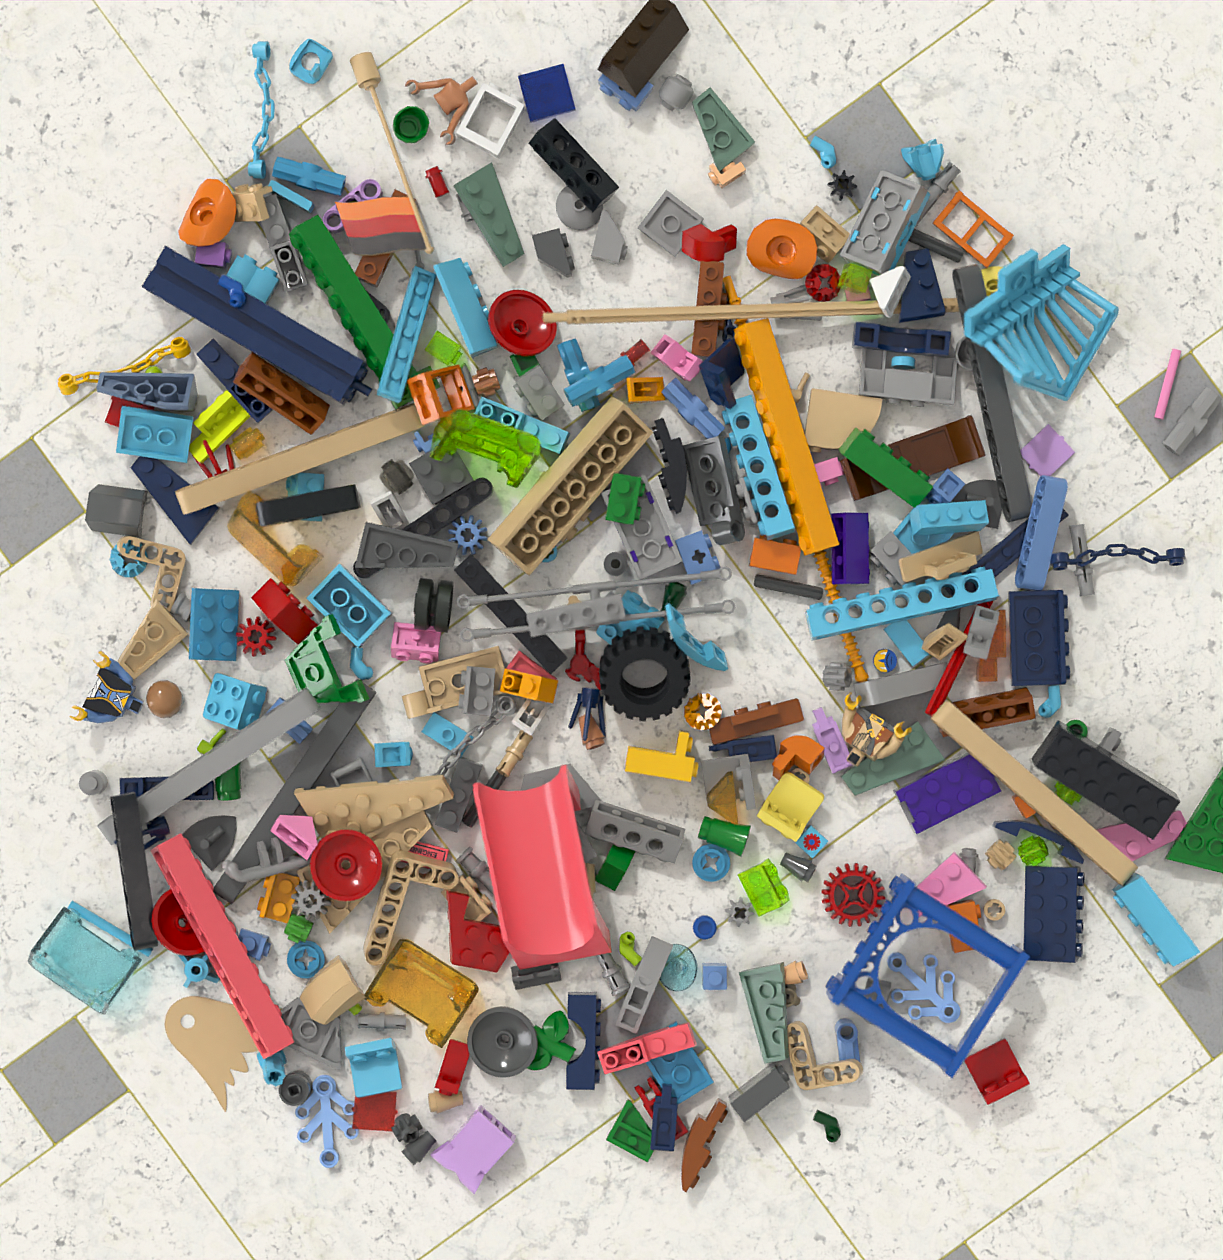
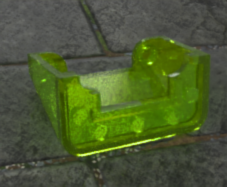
M459 409L440 420L435 426L430 458L441 461L446 453L453 456L457 448L498 462L497 472L501 473L503 471L508 477L506 484L518 488L539 458L541 443L531 433Z

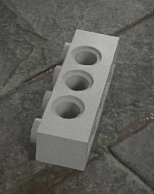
M621 594L526 614L531 637L626 617Z
M595 800L584 834L596 840L610 842L617 847L635 850L638 854H647L656 857L660 861L675 864L685 829ZM608 824H612V825H614V826H616V827H615V828L609 827ZM630 832H636L639 835H633ZM653 839H658L661 842H655Z

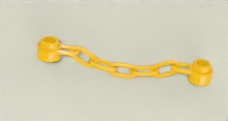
M176 337L171 341V345L155 349L144 360L134 365L108 372L122 373L131 369L132 373H138L149 366L156 365L164 356L173 354L175 358H184L190 354L191 348L186 339ZM157 353L159 357L152 362L150 358ZM146 363V365H144V366H142V367H140V368H137L138 366H140V365ZM88 371L76 376L63 374L58 379V387L63 395H71L78 390V384L84 382L98 383V379L89 378L90 375H100V372Z

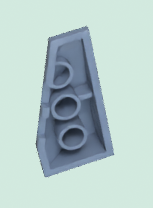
M100 372L96 388L97 392L166 410L194 411L198 395L194 374Z

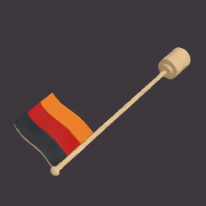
M371 52L359 53L350 59L359 88L371 91L408 197H382L355 203L335 202L354 255L374 256L401 250H425L427 254H431L434 251V247L430 246L375 88L378 87V83L381 81V77Z

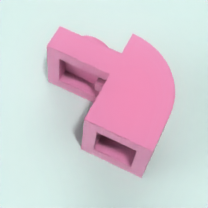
M664 335L650 352L676 375L689 382L700 372L699 365L703 362L667 335Z

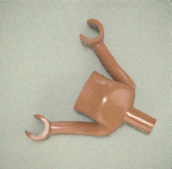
M472 76L461 85L451 78L421 83L415 80H408L405 87L410 86L412 83L416 85V89L411 92L412 95L418 94L420 90L444 86L440 92L433 96L446 115L457 109L447 130L440 134V137H444L449 133L451 140L446 145H452L456 140L453 132L461 116L469 106L466 92L478 84L475 78Z

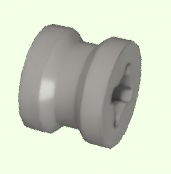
M180 593L170 613L173 615L178 614L182 617V620L188 622L191 616V600L187 598L186 594Z

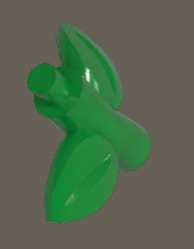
M560 1010L548 1016L542 1028L537 1025L534 1026L538 1037V1048L534 1060L527 1069L535 1071L545 1069L550 1065L553 1056L569 1063L574 1055L576 1048L561 1042L569 1033V1023L566 1015Z

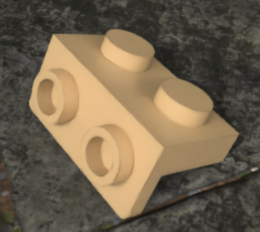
M262 183L251 186L243 184L235 187V192H232L236 200V216L234 221H263L268 219L269 215L263 195L272 192V186H263Z
M462 874L456 887L441 891L445 898L447 890L464 893L469 896L464 915L465 919L481 921L493 911L491 909L492 902L485 894L481 896L476 890L478 885L470 875L466 878Z

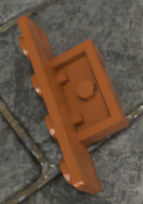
M701 261L696 306L727 305V293H723L724 289L722 287L724 275L723 262ZM725 319L695 320L691 352L693 355L709 357L716 350L717 336H719L720 331H724Z
M795 698L771 705L770 701L757 704L758 709L748 711L747 707L734 710L735 715L720 718L718 723L709 729L712 743L719 744L803 721L804 717L799 699Z

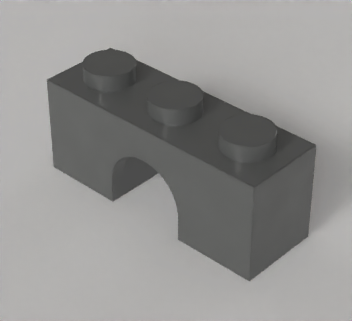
M464 757L459 758L449 785L454 792V797L442 803L435 825L456 833L458 832L473 792V784L478 780L482 764Z

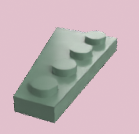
M784 962L739 972L764 1064L789 1058Z

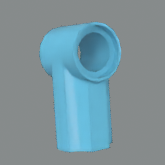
M283 1050L265 1059L262 1058L260 1052L257 1053V1059L263 1070L264 1080L267 1085L271 1084L275 1087L281 1085L286 1076L284 1064L287 1063Z

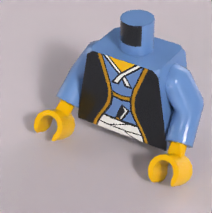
M99 651L98 653L104 658L101 662L93 659V662L100 669L82 706L83 708L77 705L72 706V708L79 710V714L76 717H69L76 721L84 720L94 723L115 721L117 717H123L126 709L139 714L144 701L133 697L136 686L133 685V678L117 661L109 658L103 651Z

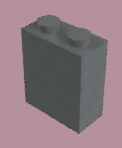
M772 1062L729 1095V1102L741 1119L746 1122L790 1088L788 1083L790 1080L789 1075L781 1064L776 1066Z

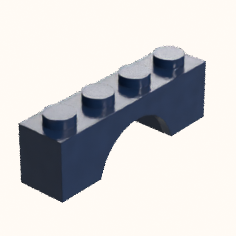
M856 322L853 330L852 348L947 357L949 355L951 332L931 329H903L881 324Z
M568 992L567 1018L576 1022L582 1028L586 1037V1044L582 1053L567 1063L566 1089L595 1090V1084L600 1083V1069H595V1060H600L597 1053L600 1051V1046H596V1036H600L601 1022H596V1013H601V998H596V992Z

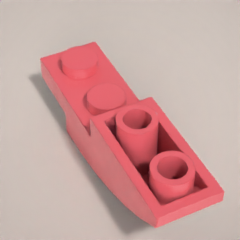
M687 1022L623 1041L602 1049L597 1053L604 1074L649 1062L657 1057L694 1047L697 1044L690 1023Z

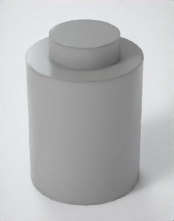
M98 770L84 773L79 780L81 791L87 795L101 793L107 786L105 774Z

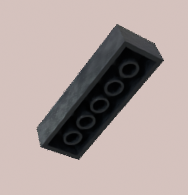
M1059 720L1031 758L1036 768L1152 840L1155 839L1181 802L1175 792Z

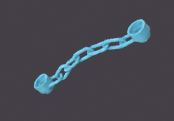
M258 41L257 44L252 46L253 58H257V69L254 75L264 93V101L262 103L263 124L261 131L252 143L254 156L253 162L248 164V174L253 176L254 179H264L266 176L265 160H260V152L264 150L269 140L267 132L269 122L274 119L275 103L270 99L269 94L271 80L267 71L263 68V61L270 59V44L268 41ZM262 72L264 73L265 78L268 82H264L263 85L258 76V74L260 75L262 74ZM270 103L271 117L269 115H265L266 105L269 106ZM261 136L265 140L259 149V146L255 145Z

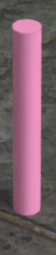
M1172 349L1154 418L1164 419L1181 350Z

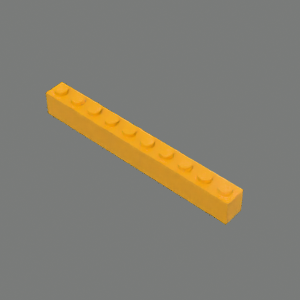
M765 318L743 324L734 329L735 342L740 348L742 364L746 368L749 377V387L755 396L756 409L761 416L763 431L770 444V453L775 460L777 475L782 483L786 503L791 511V518L799 537V546L803 550L804 556L837 546L839 542L769 319Z

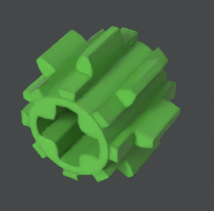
M292 914L284 934L288 935V940L297 944L299 941L305 943L314 923L306 920V915L304 914L301 916Z

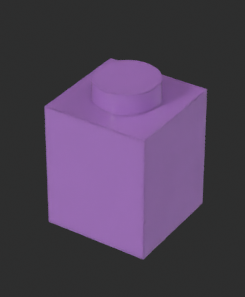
M225 242L197 247L195 263L205 267L226 269L227 263L231 262L232 249H228L229 245Z

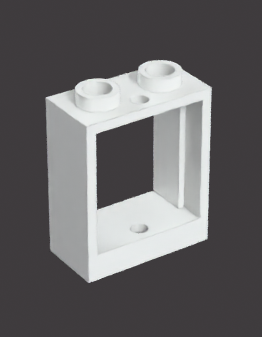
M491 82L489 85L482 83L456 135L499 159L525 110V105L522 104L523 100L514 94L507 96L501 93L502 88ZM486 93L515 108L497 144L467 128Z

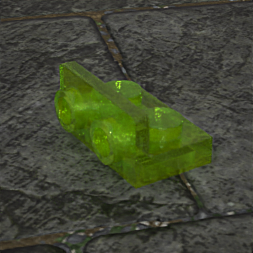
M769 858L737 874L758 917L782 907L790 900L788 890L781 883L778 877V870Z

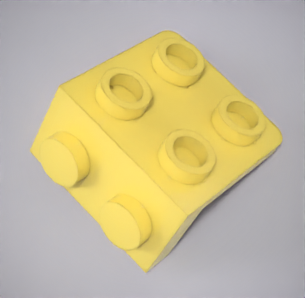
M785 772L762 804L757 817L764 824L780 831L785 838L797 842L806 824L823 802L824 794L791 772Z

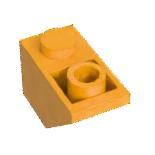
M504 669L500 692L554 703L558 680Z

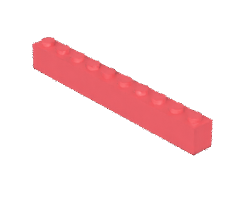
M180 833L151 849L150 851L262 1058L265 1059L294 1043L291 1029L284 1024L279 1007L270 998L269 988L266 984L262 983L258 976L257 966L251 963L247 955L246 946L243 942L239 941L234 924L227 919L224 913L225 908L222 902L217 900L214 895L213 885L205 878L201 863L198 859L194 858L189 841Z

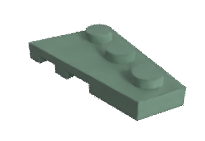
M711 87L692 102L716 168L721 172L724 167L732 163L755 144V141Z

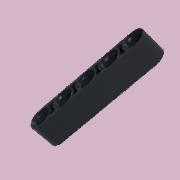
M356 484L254 503L260 527L361 508Z

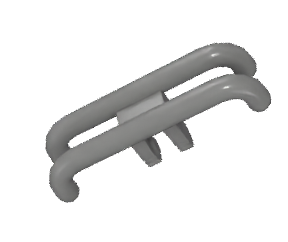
M275 837L271 838L273 862L269 860L265 843L260 841L257 842V849L261 865L239 870L235 862L225 860L223 862V869L230 878L236 881L250 882L307 866L311 862V856L308 860L300 854L283 858L280 842Z

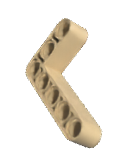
M397 851L391 856L363 946L365 959L369 964L377 966L386 959L410 880L442 889H453L459 882V877L453 864L407 851ZM401 860L408 862L404 868L396 867L397 862ZM421 867H430V871L428 873H419V869ZM446 872L453 873V876L448 880L441 878ZM394 882L401 884L400 888L396 890L390 889L389 886ZM387 904L394 906L393 910L385 912L382 909ZM380 926L387 927L386 932L382 934L375 931ZM373 948L381 950L377 955H370L369 951Z

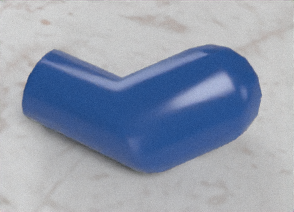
M223 274L218 281V285L229 290V302L233 307L242 306L246 299L243 285Z

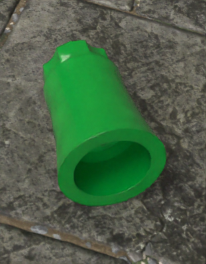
M240 762L214 779L218 800L229 801L241 798Z
M704 816L698 838L707 840V843L719 846L742 857L751 825L736 824Z

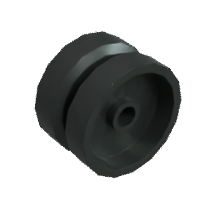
M419 579L414 601V629L427 630L430 627L431 616H434L433 625L435 631L448 633L453 600V581L441 580L438 583L437 593L434 594L433 580Z

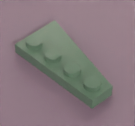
M492 162L453 185L503 267L524 255Z
M918 721L910 726L912 732L904 736V740L896 753L876 761L866 757L858 767L854 766L841 775L855 796L945 760Z

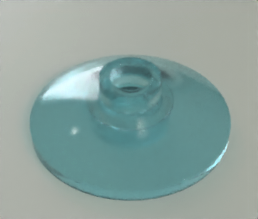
M672 944L674 946L660 981L669 990L683 991L688 989L696 979L697 961L688 947L682 944Z

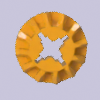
M698 693L693 698H689L687 705L684 706V717L687 723L697 730L710 729L721 718L722 709L719 701L708 693ZM701 703L705 709L709 708V710L705 711V719H703L700 713H696L700 710Z

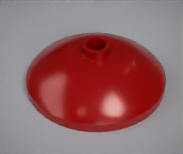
M510 290L502 293L492 303L488 313L489 328L495 340L509 352L520 356H534L544 352L552 344L557 331L556 322L543 323V313H553L550 306L538 295L529 291Z
M349 829L334 831L322 838L314 849L310 862L311 875L316 886L328 897L339 901L357 900L371 892L378 883L382 872L381 855L376 844L365 834ZM344 860H348L351 863L349 869L342 868L341 863Z
M169 889L157 900L152 912V926L157 939L166 949L178 955L193 956L204 952L175 895ZM179 920L184 921V927H181L179 925Z

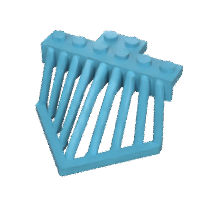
M1062 244L1040 261H1038V252L1030 249L998 272V290L987 296L979 304L964 313V335L980 346H984L1013 376V381L1020 386L1068 401L1117 318L1119 308L1076 280L1080 277V272L1070 267V248ZM1068 285L1105 310L1101 319L1070 294L1065 286ZM1055 294L1094 326V331L1089 339L1083 335L1055 301ZM1045 304L1078 344L1082 346V351L1077 360L1073 357L1046 315ZM1034 314L1066 364L1070 366L1069 374L1065 380L1061 377L1034 324ZM1013 328H1014L1016 334L1018 335L1019 339L1017 338V336H1016L1015 333L1013 332ZM993 339L1009 356V358L994 344V342L992 341Z

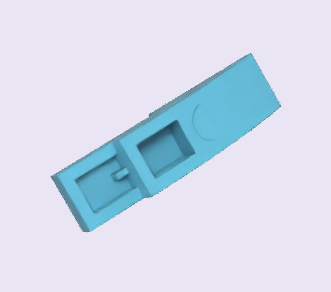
M482 396L473 415V419L560 455L563 453L570 433Z

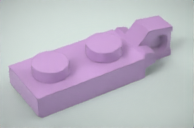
M821 707L813 710L817 721L812 724L813 731L819 744L825 748L824 756L832 774L852 766L846 760L850 753L836 721L833 720L832 716L826 718Z

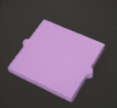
M1049 424L1020 450L1021 456L1029 464V468L1034 469L1039 476H1051L1075 453L1064 441V436H1059Z

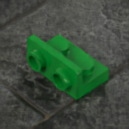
M613 473L605 520L630 525L634 524V520L639 521L641 507L637 506L638 497H643L646 484L641 483L642 477Z

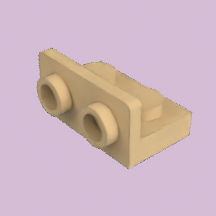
M817 205L800 223V225L806 227L814 235L817 245V256L827 263L845 245L850 235L849 232Z

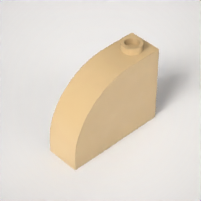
M812 388L804 430L810 452L821 453V449L838 450L855 427L860 431H863L865 428L871 432L878 421L882 399Z

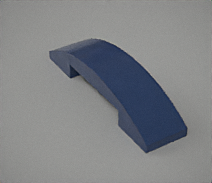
M170 776L119 778L120 795L135 792L138 798ZM214 780L183 800H214Z
M1019 820L995 821L992 825L1016 837L1020 828L1060 844L1059 855L1081 864L1084 862L1081 854L1067 840L1042 826Z

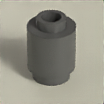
M612 552L606 556L604 568L608 574L619 576L627 569V559L619 552ZM617 559L620 561L619 568L615 569L611 566L612 560Z

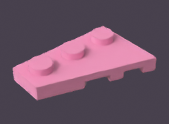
M955 852L916 886L944 905L951 904L987 888L984 882Z

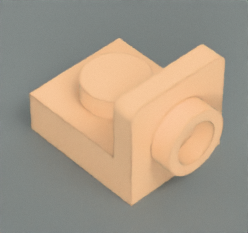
M732 162L722 169L724 173L720 174L714 163L709 165L710 172L708 176L715 186L719 184L721 188H724L744 175L746 169L741 162L738 164Z

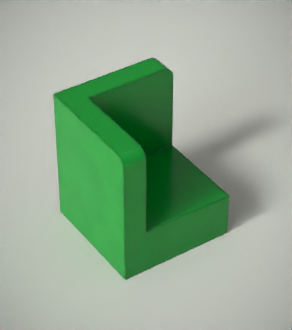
M513 354L510 356L519 377L539 364L535 355L520 356Z

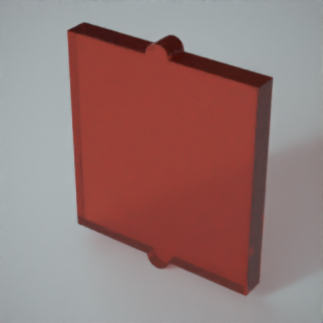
M386 1092L361 1098L355 1096L354 1106L351 1108L353 1111L352 1129L393 1132L391 1127L394 1126L395 1114H397L395 1109L397 1092Z

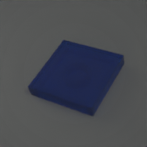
M564 64L518 76L530 123L576 111Z

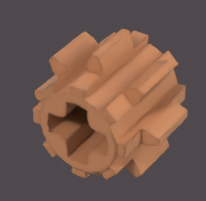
M485 367L477 370V374L472 376L478 396L485 395L487 398L495 395L496 390L501 389L494 369L488 370Z

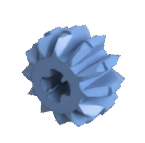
M472 515L469 516L468 523H466L464 516H460L462 525H459L456 521L452 522L457 530L449 529L448 533L454 534L456 537L450 538L448 541L453 543L457 541V544H459L458 550L463 546L462 555L467 554L468 547H470V551L474 555L476 554L475 545L481 550L484 548L479 543V540L487 541L488 537L480 536V533L486 532L487 528L478 529L482 524L480 519L473 525L474 516ZM466 529H471V533L474 534L473 540L470 538V542H465V538L462 536L463 531L467 532Z

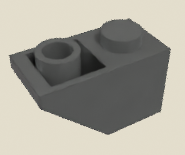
M560 228L532 235L538 261L567 278L572 277L571 270H575L572 256L567 257L565 248L569 247L566 233L561 234Z

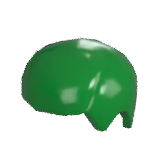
M407 106L401 109L394 117L392 125L394 134L397 139L404 143H417L427 134L429 119L425 111L419 107Z

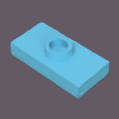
M433 712L421 731L449 750L456 748L467 734L466 731L436 712ZM467 747L461 752V757L466 751Z

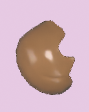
M168 680L157 681L150 686L147 692V706L153 715L160 718H171L181 709V691L176 684Z

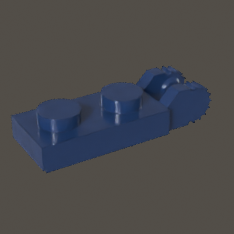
M774 735L727 741V743L709 746V751L713 752L728 749L729 756L748 754L749 762L775 759L777 757Z

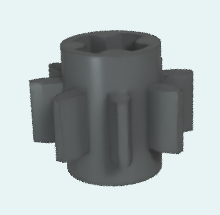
M408 1113L399 1115L394 1121L396 1126L391 1127L398 1142L403 1140L406 1143L415 1141L420 1135L418 1130L423 1129L416 1115L410 1116Z

